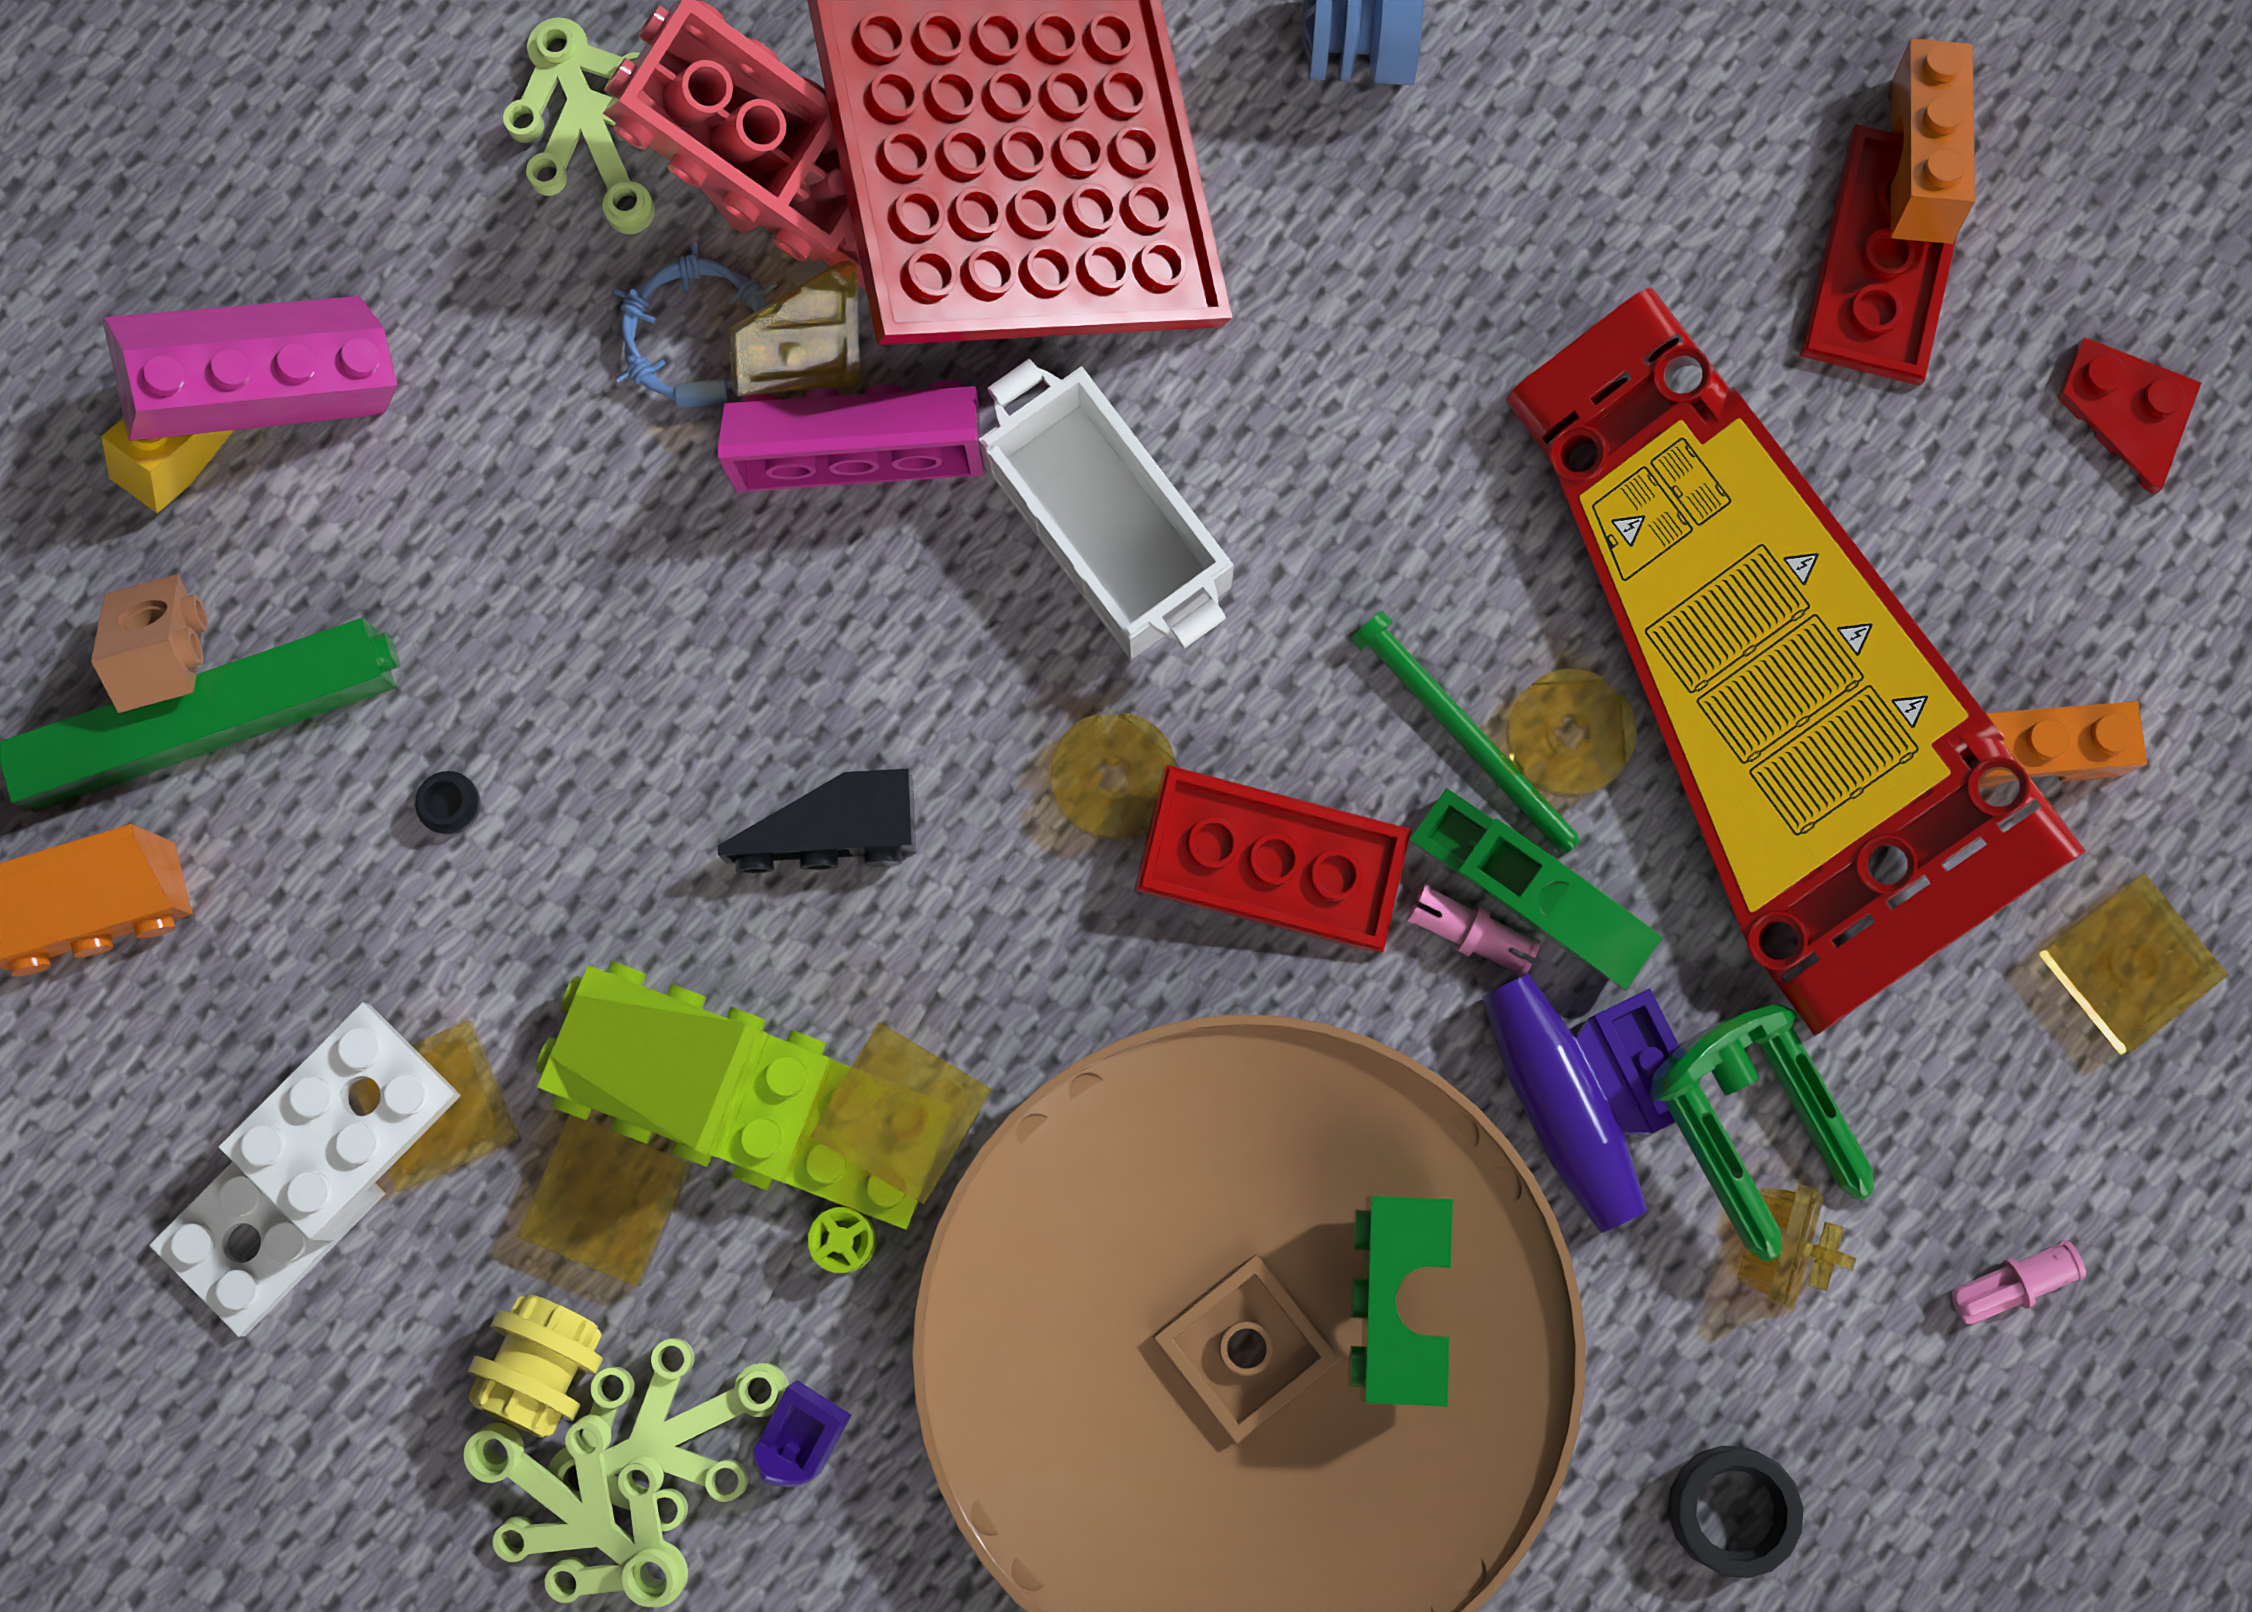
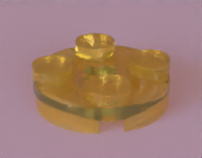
M1561 669L1544 674L1522 692L1508 716L1506 744L1512 763L1535 788H1539L1549 795L1563 798H1578L1600 791L1620 775L1634 752L1636 722L1631 706L1621 693L1618 695L1611 686L1603 682L1605 679L1595 673L1581 669ZM1563 718H1574L1576 728L1587 730V739L1580 740L1577 743L1576 750L1566 749L1563 741L1555 739L1554 730L1562 727Z
M1120 713V715L1106 714L1099 716L1097 714L1086 717L1073 725L1064 734L1053 754L1051 785L1057 806L1074 827L1095 838L1122 841L1129 837L1143 834L1149 829L1163 767L1166 765L1176 767L1172 747L1164 734L1155 725L1140 716ZM1120 761L1126 763L1129 769L1125 774V778L1130 783L1126 789L1121 791L1119 788L1114 787L1108 792L1099 786L1103 780L1102 774L1098 771L1100 765L1106 762L1114 767Z

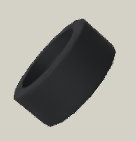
M1722 1445L1699 1452L1680 1469L1670 1489L1668 1516L1676 1540L1693 1560L1723 1576L1749 1579L1772 1572L1791 1556L1802 1534L1804 1507L1796 1483L1780 1463L1756 1450ZM1728 1471L1746 1472L1759 1479L1770 1492L1774 1505L1773 1525L1767 1537L1754 1548L1740 1552L1723 1550L1712 1544L1701 1531L1696 1515L1697 1500L1704 1485L1716 1475Z

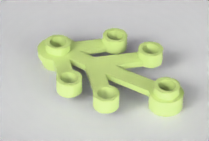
M559 17L547 19L538 24L529 36L527 51L535 69L521 100H516L506 107L503 114V122L511 137L518 142L529 143L538 139L544 130V120L541 115L558 81H560L567 101L544 153L533 156L527 164L526 174L531 185L538 193L546 196L555 195L562 191L567 183V165L581 133H583L608 190L604 195L602 205L609 224L620 233H639L645 230L652 222L655 214L654 203L644 186L630 181L605 123L615 125L614 121L603 114L612 97L590 90L582 71L610 79L624 58L634 63L640 53L632 52L620 57L588 44L585 32L576 22ZM555 39H565L567 41L564 49L559 52L547 50L550 42ZM529 114L534 116L532 123L528 127L522 129L514 127L516 119L521 115ZM554 167L557 169L553 179L546 182L537 180V175L543 168ZM625 196L637 198L636 205L628 211H621L616 208L618 201Z
M682 1339L664 1340L652 1352L651 1363L655 1372L630 1439L603 1451L611 1503L630 1511L629 1499L621 1494L618 1488V1476L616 1475L632 1459L638 1456H649L661 1465L663 1472L706 1487L709 1495L717 1501H732L742 1495L747 1487L748 1474L745 1467L736 1460L727 1459L718 1462L677 1447V1445L745 1412L754 1417H765L773 1414L787 1386H789L788 1380L783 1371L773 1364H753L745 1368L738 1375L733 1389L665 1421L681 1377L686 1375L694 1364V1352L692 1347ZM669 1346L678 1347L684 1355V1363L676 1372L667 1370L662 1363V1354ZM620 1367L607 1368L597 1373L591 1383V1394L594 1403L589 1415H596L604 1419L609 1425L610 1430H612L619 1406L626 1404L634 1393V1380L628 1371ZM609 1375L619 1377L624 1385L623 1394L617 1400L606 1398L602 1391L603 1381ZM757 1377L766 1379L771 1386V1396L765 1403L753 1401L748 1393L749 1384ZM583 1429L580 1437L582 1442L586 1446L596 1447L597 1440L592 1431ZM565 1447L553 1457L547 1470L581 1496L580 1490L574 1489L568 1481V1474L575 1465V1460ZM721 1468H730L737 1474L738 1486L734 1492L725 1493L716 1486L715 1477ZM663 1489L656 1492L657 1501L662 1497L672 1499L677 1505L678 1512L674 1521L663 1522L660 1520L662 1531H670L682 1524L687 1516L688 1504L686 1498L675 1489Z
M586 1415L568 1429L565 1436L566 1448L575 1460L581 1496L524 1453V1443L520 1434L507 1424H488L467 1441L464 1448V1462L468 1471L476 1479L486 1483H495L508 1477L563 1520L562 1522L534 1524L533 1521L524 1516L509 1518L495 1531L492 1540L493 1548L501 1559L507 1562H518L523 1560L528 1554L598 1547L617 1562L588 1567L583 1560L577 1557L568 1556L560 1559L545 1576V1589L553 1600L559 1603H570L575 1601L580 1595L624 1591L638 1605L662 1607L673 1602L682 1593L688 1579L687 1563L681 1552L674 1545L663 1540L655 1495L663 1483L664 1473L662 1467L655 1459L649 1456H638L632 1459L618 1475V1488L621 1494L629 1499L633 1538L615 1524L603 1457V1451L609 1446L611 1441V1430L604 1419L596 1415ZM580 1429L592 1431L597 1440L596 1447L586 1446L582 1442ZM492 1439H497L504 1445L508 1453L507 1457H501L494 1452ZM632 1470H640L648 1476L650 1481L649 1488H641L635 1484L632 1479ZM508 1530H514L522 1536L524 1548H515L509 1543L507 1538ZM648 1562L657 1564L664 1571L665 1579L653 1577L649 1573ZM560 1571H566L573 1575L576 1580V1589L568 1590L561 1586L558 1579Z

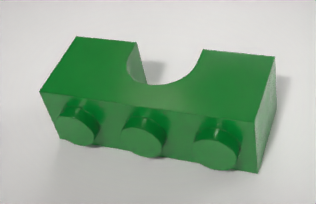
M1366 1197V1210H1354L1353 1250H1364V1278L1353 1277L1351 1284V1318L1362 1319V1346H1350L1349 1387H1360V1400L1364 1403L1448 1407L1450 1337L1417 1334L1410 1330L1402 1322L1397 1312L1396 1294L1403 1279L1414 1270L1423 1267L1451 1268L1453 1199Z

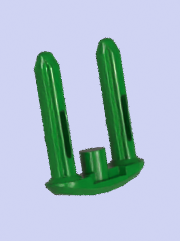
M1781 1004L1766 1006L1731 1017L1696 1034L1677 1048L1656 1070L1649 1093L1652 1101L1660 1100L1665 1102L1745 1248L1760 1260L1766 1262L1773 1261L1781 1255V1230L1731 1142L1729 1134L1724 1129L1699 1084L1701 1077L1711 1071L1724 1096L1758 1080L1759 1075L1744 1050L1745 1047L1753 1042L1759 1044L1837 1186L1857 1200H1864L1870 1197L1874 1191L1873 1169L1826 1087L1823 1077L1817 1071L1793 1028L1794 1020L1798 1017V1014L1795 1010Z

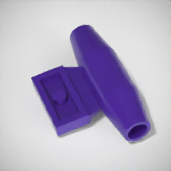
M1529 974L1482 996L1505 1073L1552 1167L1599 1232L1603 1233L1647 1212L1646 1202L1624 1134L1649 1135L1675 1123L1665 1102L1660 1100L1652 1101L1649 1093L1656 1070L1680 1047L1651 989L1649 988L1587 1018L1588 1020L1576 1036L1572 1034Z

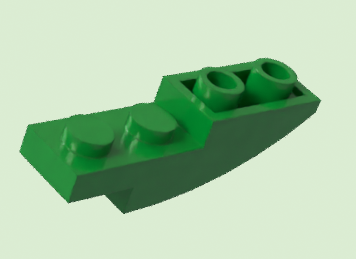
M1448 788L1444 790L1409 839L1413 845L1515 913L1521 921L1624 991L1628 990L1663 940L1661 935L1556 858L1499 819L1495 818L1494 820Z

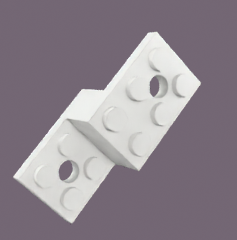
M362 1002L219 1146L233 1162L149 1246L238 1337L246 1336L386 1194L375 1182L461 1095L370 1004ZM371 1078L379 1086L381 1093L380 1102L373 1112L365 1116H359L352 1111L349 1105V1093L355 1083L361 1079ZM242 1224L253 1226L261 1238V1246L257 1255L247 1262L236 1260L231 1255L228 1247L231 1233Z

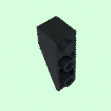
M909 768L843 772L719 844L718 856L726 863H735L736 872L748 874L774 871V861L799 860L800 869L803 870L834 869L838 867L839 857L863 856L865 866L886 867L902 864V854L916 853L913 777Z

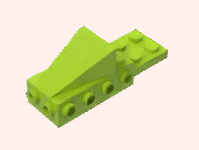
M611 960L606 972L587 965L583 977L576 975L571 980L561 1005V1011L566 1013L567 1016L557 1038L550 1036L547 1039L536 1064V1072L542 1074L537 1088L555 1094L551 1107L584 1120H588L591 1110L594 1109L615 1117L611 1130L627 1137L648 1143L653 1132L676 1141L671 1153L689 1161L708 1167L713 1156L736 1164L732 1177L756 1187L769 1190L772 1180L775 1179L902 1229L909 1230L955 1113V1106L824 1056L823 1052L827 1043L791 1029L786 1041L769 1035L763 1031L767 1020L730 1006L726 1018L704 1010L702 1008L707 997L670 983L666 995L644 987L643 983L647 974Z

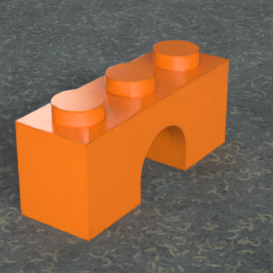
M1911 38L1892 78L1890 132L1904 135L1900 164L1890 186L1891 238L1953 244L1975 203L1973 44Z
M2138 701L1986 713L2004 737L2002 742L2025 769L2030 778L2059 776V782L2123 777L2147 765ZM1994 770L1982 779L1979 788L1997 787L2003 783L2017 780V778L2011 772Z

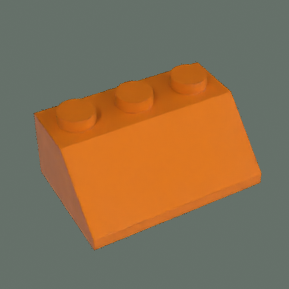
M128 824L1 862L0 969L10 970L11 976L31 975L49 969L51 967L50 957L70 951L77 958L94 956L113 949V938L135 932L136 938L146 939L174 931L176 929L174 920L193 915L175 842L136 825Z

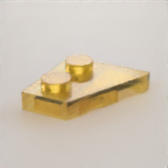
M849 260L839 261L729 328L732 390L738 396L860 385L857 267Z

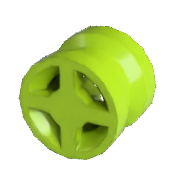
M834 1207L822 1212L813 1221L808 1233V1248L813 1260L821 1268L833 1273H852L863 1268L873 1258L877 1248V1232L873 1222L864 1213L848 1207Z

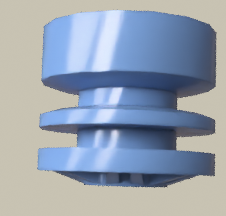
M1304 0L1302 45L1308 64V80L1324 81L1328 53H1339V81L1349 82L1354 70L1357 54L1369 55L1372 83L1414 85L1420 51L1424 0Z

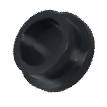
M441 771L428 777L419 787L415 798V809L420 821L430 830L443 835L457 834L470 827L476 820L481 806L480 794L475 784L463 774L454 771Z

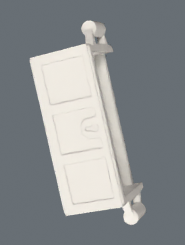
M1027 359L987 388L995 401V412L999 425L979 438L984 467L1130 660L1164 636L1175 639L1185 649L1226 619L1225 614L1218 605V597L1231 588L1234 564L1082 366L1061 380L1053 374L1037 368L1030 359ZM1043 380L1049 388L1009 416L1004 407Z

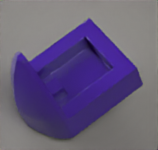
M798 1380L787 1386L753 1450V1464L762 1482L780 1487H796L808 1483L818 1476L826 1465L851 1414Z

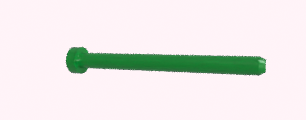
M1381 610L1352 636L1350 641L1360 652L1369 646L1558 851L1569 853L1580 842L1578 833L1388 631L1389 626L1393 623L1388 615Z

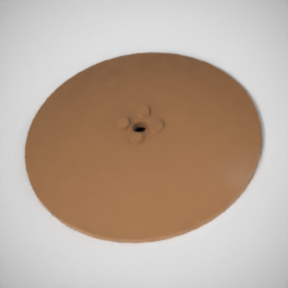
M1237 1014L1200 1017L1157 1026L1115 1041L1076 1061L1047 1081L1003 1121L980 1148L956 1185L937 1225L924 1264L915 1310L912 1356L916 1406L924 1445L938 1487L959 1530L983 1566L1008 1595L1026 1612H1476L1498 1591L1525 1557L1548 1519L1565 1480L1579 1431L1585 1391L1586 1343L1580 1294L1571 1257L1556 1217L1534 1175L1512 1144L1474 1103L1445 1079L1411 1057L1369 1037L1329 1024L1286 1016ZM1366 1197L1453 1199L1451 1268L1423 1267L1414 1270L1403 1279L1396 1294L1397 1312L1402 1322L1410 1330L1417 1334L1450 1337L1448 1407L1364 1403L1360 1400V1387H1349L1350 1346H1362V1319L1351 1318V1284L1353 1277L1364 1278V1250H1353V1217L1355 1209L1366 1210ZM1241 1329L1257 1331L1265 1342L1266 1349L1263 1359L1257 1365L1250 1368L1235 1365L1230 1360L1227 1352L1230 1337Z

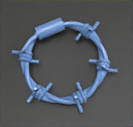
M697 242L691 243L692 255L680 256L679 261L661 268L649 281L642 284L636 290L632 289L630 293L619 289L614 290L615 295L624 298L621 305V310L623 311L621 329L625 342V359L628 365L627 369L615 377V379L619 383L630 375L635 384H642L646 388L663 394L677 402L679 409L729 403V396L734 394L744 383L756 376L760 370H766L775 375L779 373V369L768 365L769 359L772 358L770 352L771 332L768 323V307L764 298L769 291L777 287L776 283L773 281L762 288V285L756 279H749L745 275L732 271L716 261L700 259L698 257ZM701 275L727 278L738 288V292L726 299L727 302L732 304L741 297L746 306L752 307L759 322L755 344L751 345L741 340L737 342V346L748 350L747 356L744 357L746 362L744 368L736 378L729 381L717 379L676 384L675 387L666 386L654 375L657 370L666 365V362L662 359L651 367L648 359L640 356L634 343L638 319H643L653 324L656 321V318L645 314L646 308L649 307L648 297L655 287L682 277L683 292H689L688 278L691 280L694 278L699 279Z

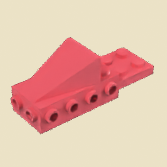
M678 0L668 10L658 5L637 36L646 43L634 63L624 58L604 88L606 92L613 96L603 112L605 116L615 122L613 130L629 144L642 150H646L649 146L670 161L667 165L668 169L683 182L693 187L701 188L734 229L746 233L762 225L776 235L773 239L774 244L787 255L799 261H806L807 258L811 261L821 259L866 291L825 89L808 78L800 77L779 62L777 55L771 49L757 40L745 37L726 23L723 15L706 2L701 0Z

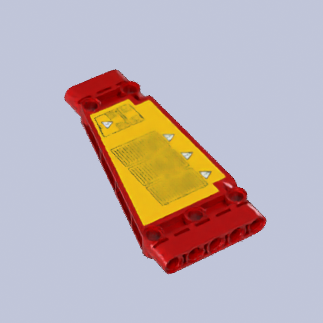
M1653 288L1644 289L1627 299L1526 377L1508 394L1506 398L1507 405L1552 463L1752 957L1764 967L1814 1037L2086 852L2082 844L2028 776L2025 769L2002 742L2004 737L1746 401L1734 387L1730 388L1710 363L1707 356L1696 345ZM1684 366L1699 367L1702 370V378L1700 384L1694 390L1681 394L1671 390L1670 382L1678 369ZM1591 443L1596 445L1598 457L1595 464L1584 472L1571 471L1569 468V458L1572 451L1582 444ZM1994 770H2005L2011 772L2017 778L2020 790L2012 803L2005 806H1993L1982 799L1979 786L1982 779L1988 773ZM2034 801L2040 805L2041 808L2007 831L2003 832L2000 829V825ZM1981 838L1987 844L1949 871L1945 868V863ZM1893 846L1899 848L1907 859L1905 875L1893 884L1879 882L1874 878L1870 870L1872 856L1884 847ZM1925 877L1929 880V885L1893 909L1890 905V901ZM1871 915L1875 921L1841 946L1838 945L1835 941L1838 937ZM1776 922L1789 924L1797 934L1798 945L1796 950L1786 959L1772 957L1764 947L1763 937L1765 931ZM1816 953L1820 960L1787 983L1783 975Z

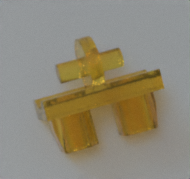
M1798 1185L1797 1192L1762 1188L1760 1191L1761 1196L1780 1230L1786 1232L1782 1244V1252L1777 1259L1766 1262L1760 1260L1746 1249L1742 1257L1737 1280L1762 1294L1769 1295L1768 1300L1774 1305L1795 1311L1808 1260L1814 1262L1808 1286L1827 1291L1833 1268L1852 1272L1856 1258L1838 1251L1844 1227L1825 1222L1819 1245L1813 1244L1825 1200L1824 1196L1819 1195V1190L1803 1185Z

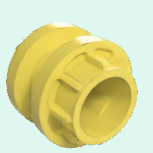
M532 1294L520 1296L510 1312L497 1311L490 1327L505 1336V1339L494 1361L474 1356L467 1373L476 1378L468 1397L472 1403L471 1405L484 1413L527 1433L544 1438V1436L548 1437L554 1434L561 1418L569 1421L574 1420L580 1404L565 1394L577 1370L590 1375H596L603 1358L594 1351L602 1335L596 1324L561 1305Z

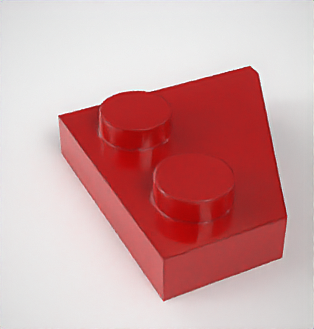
M2083 337L2076 346L2057 398L2077 419L2083 420L2091 426L2095 438L2111 455L2115 452L2138 475L2141 479L2139 484L2147 492L2156 495L2163 489L2202 382Z

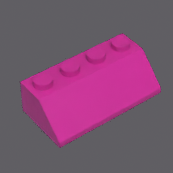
M360 296L103 318L104 331L129 441L374 416L386 412L398 386L384 327Z
M942 380L930 383L927 386V390L902 391V388L899 386L883 384L868 387L865 390V394L840 395V392L833 389L809 390L803 394V398L778 400L776 395L769 393L748 394L741 398V402L724 403L718 440V459L736 492L983 475V460L979 444V438H981L980 412L976 386L964 387V383L960 381Z

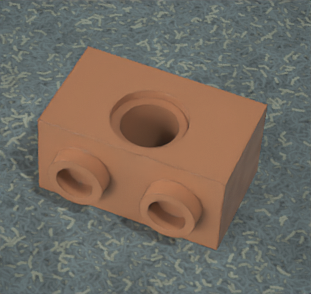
M179 574L104 594L91 662L118 713L194 692L197 666L202 665L204 662L201 637L202 632L208 630V619L202 601L196 594L188 595Z

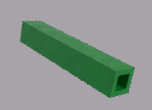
M362 617L196 674L193 693L118 713L114 704L111 703L0 741V766L11 803L32 812H38L396 689L391 670L399 668L400 661L394 643L387 632L379 634V631Z

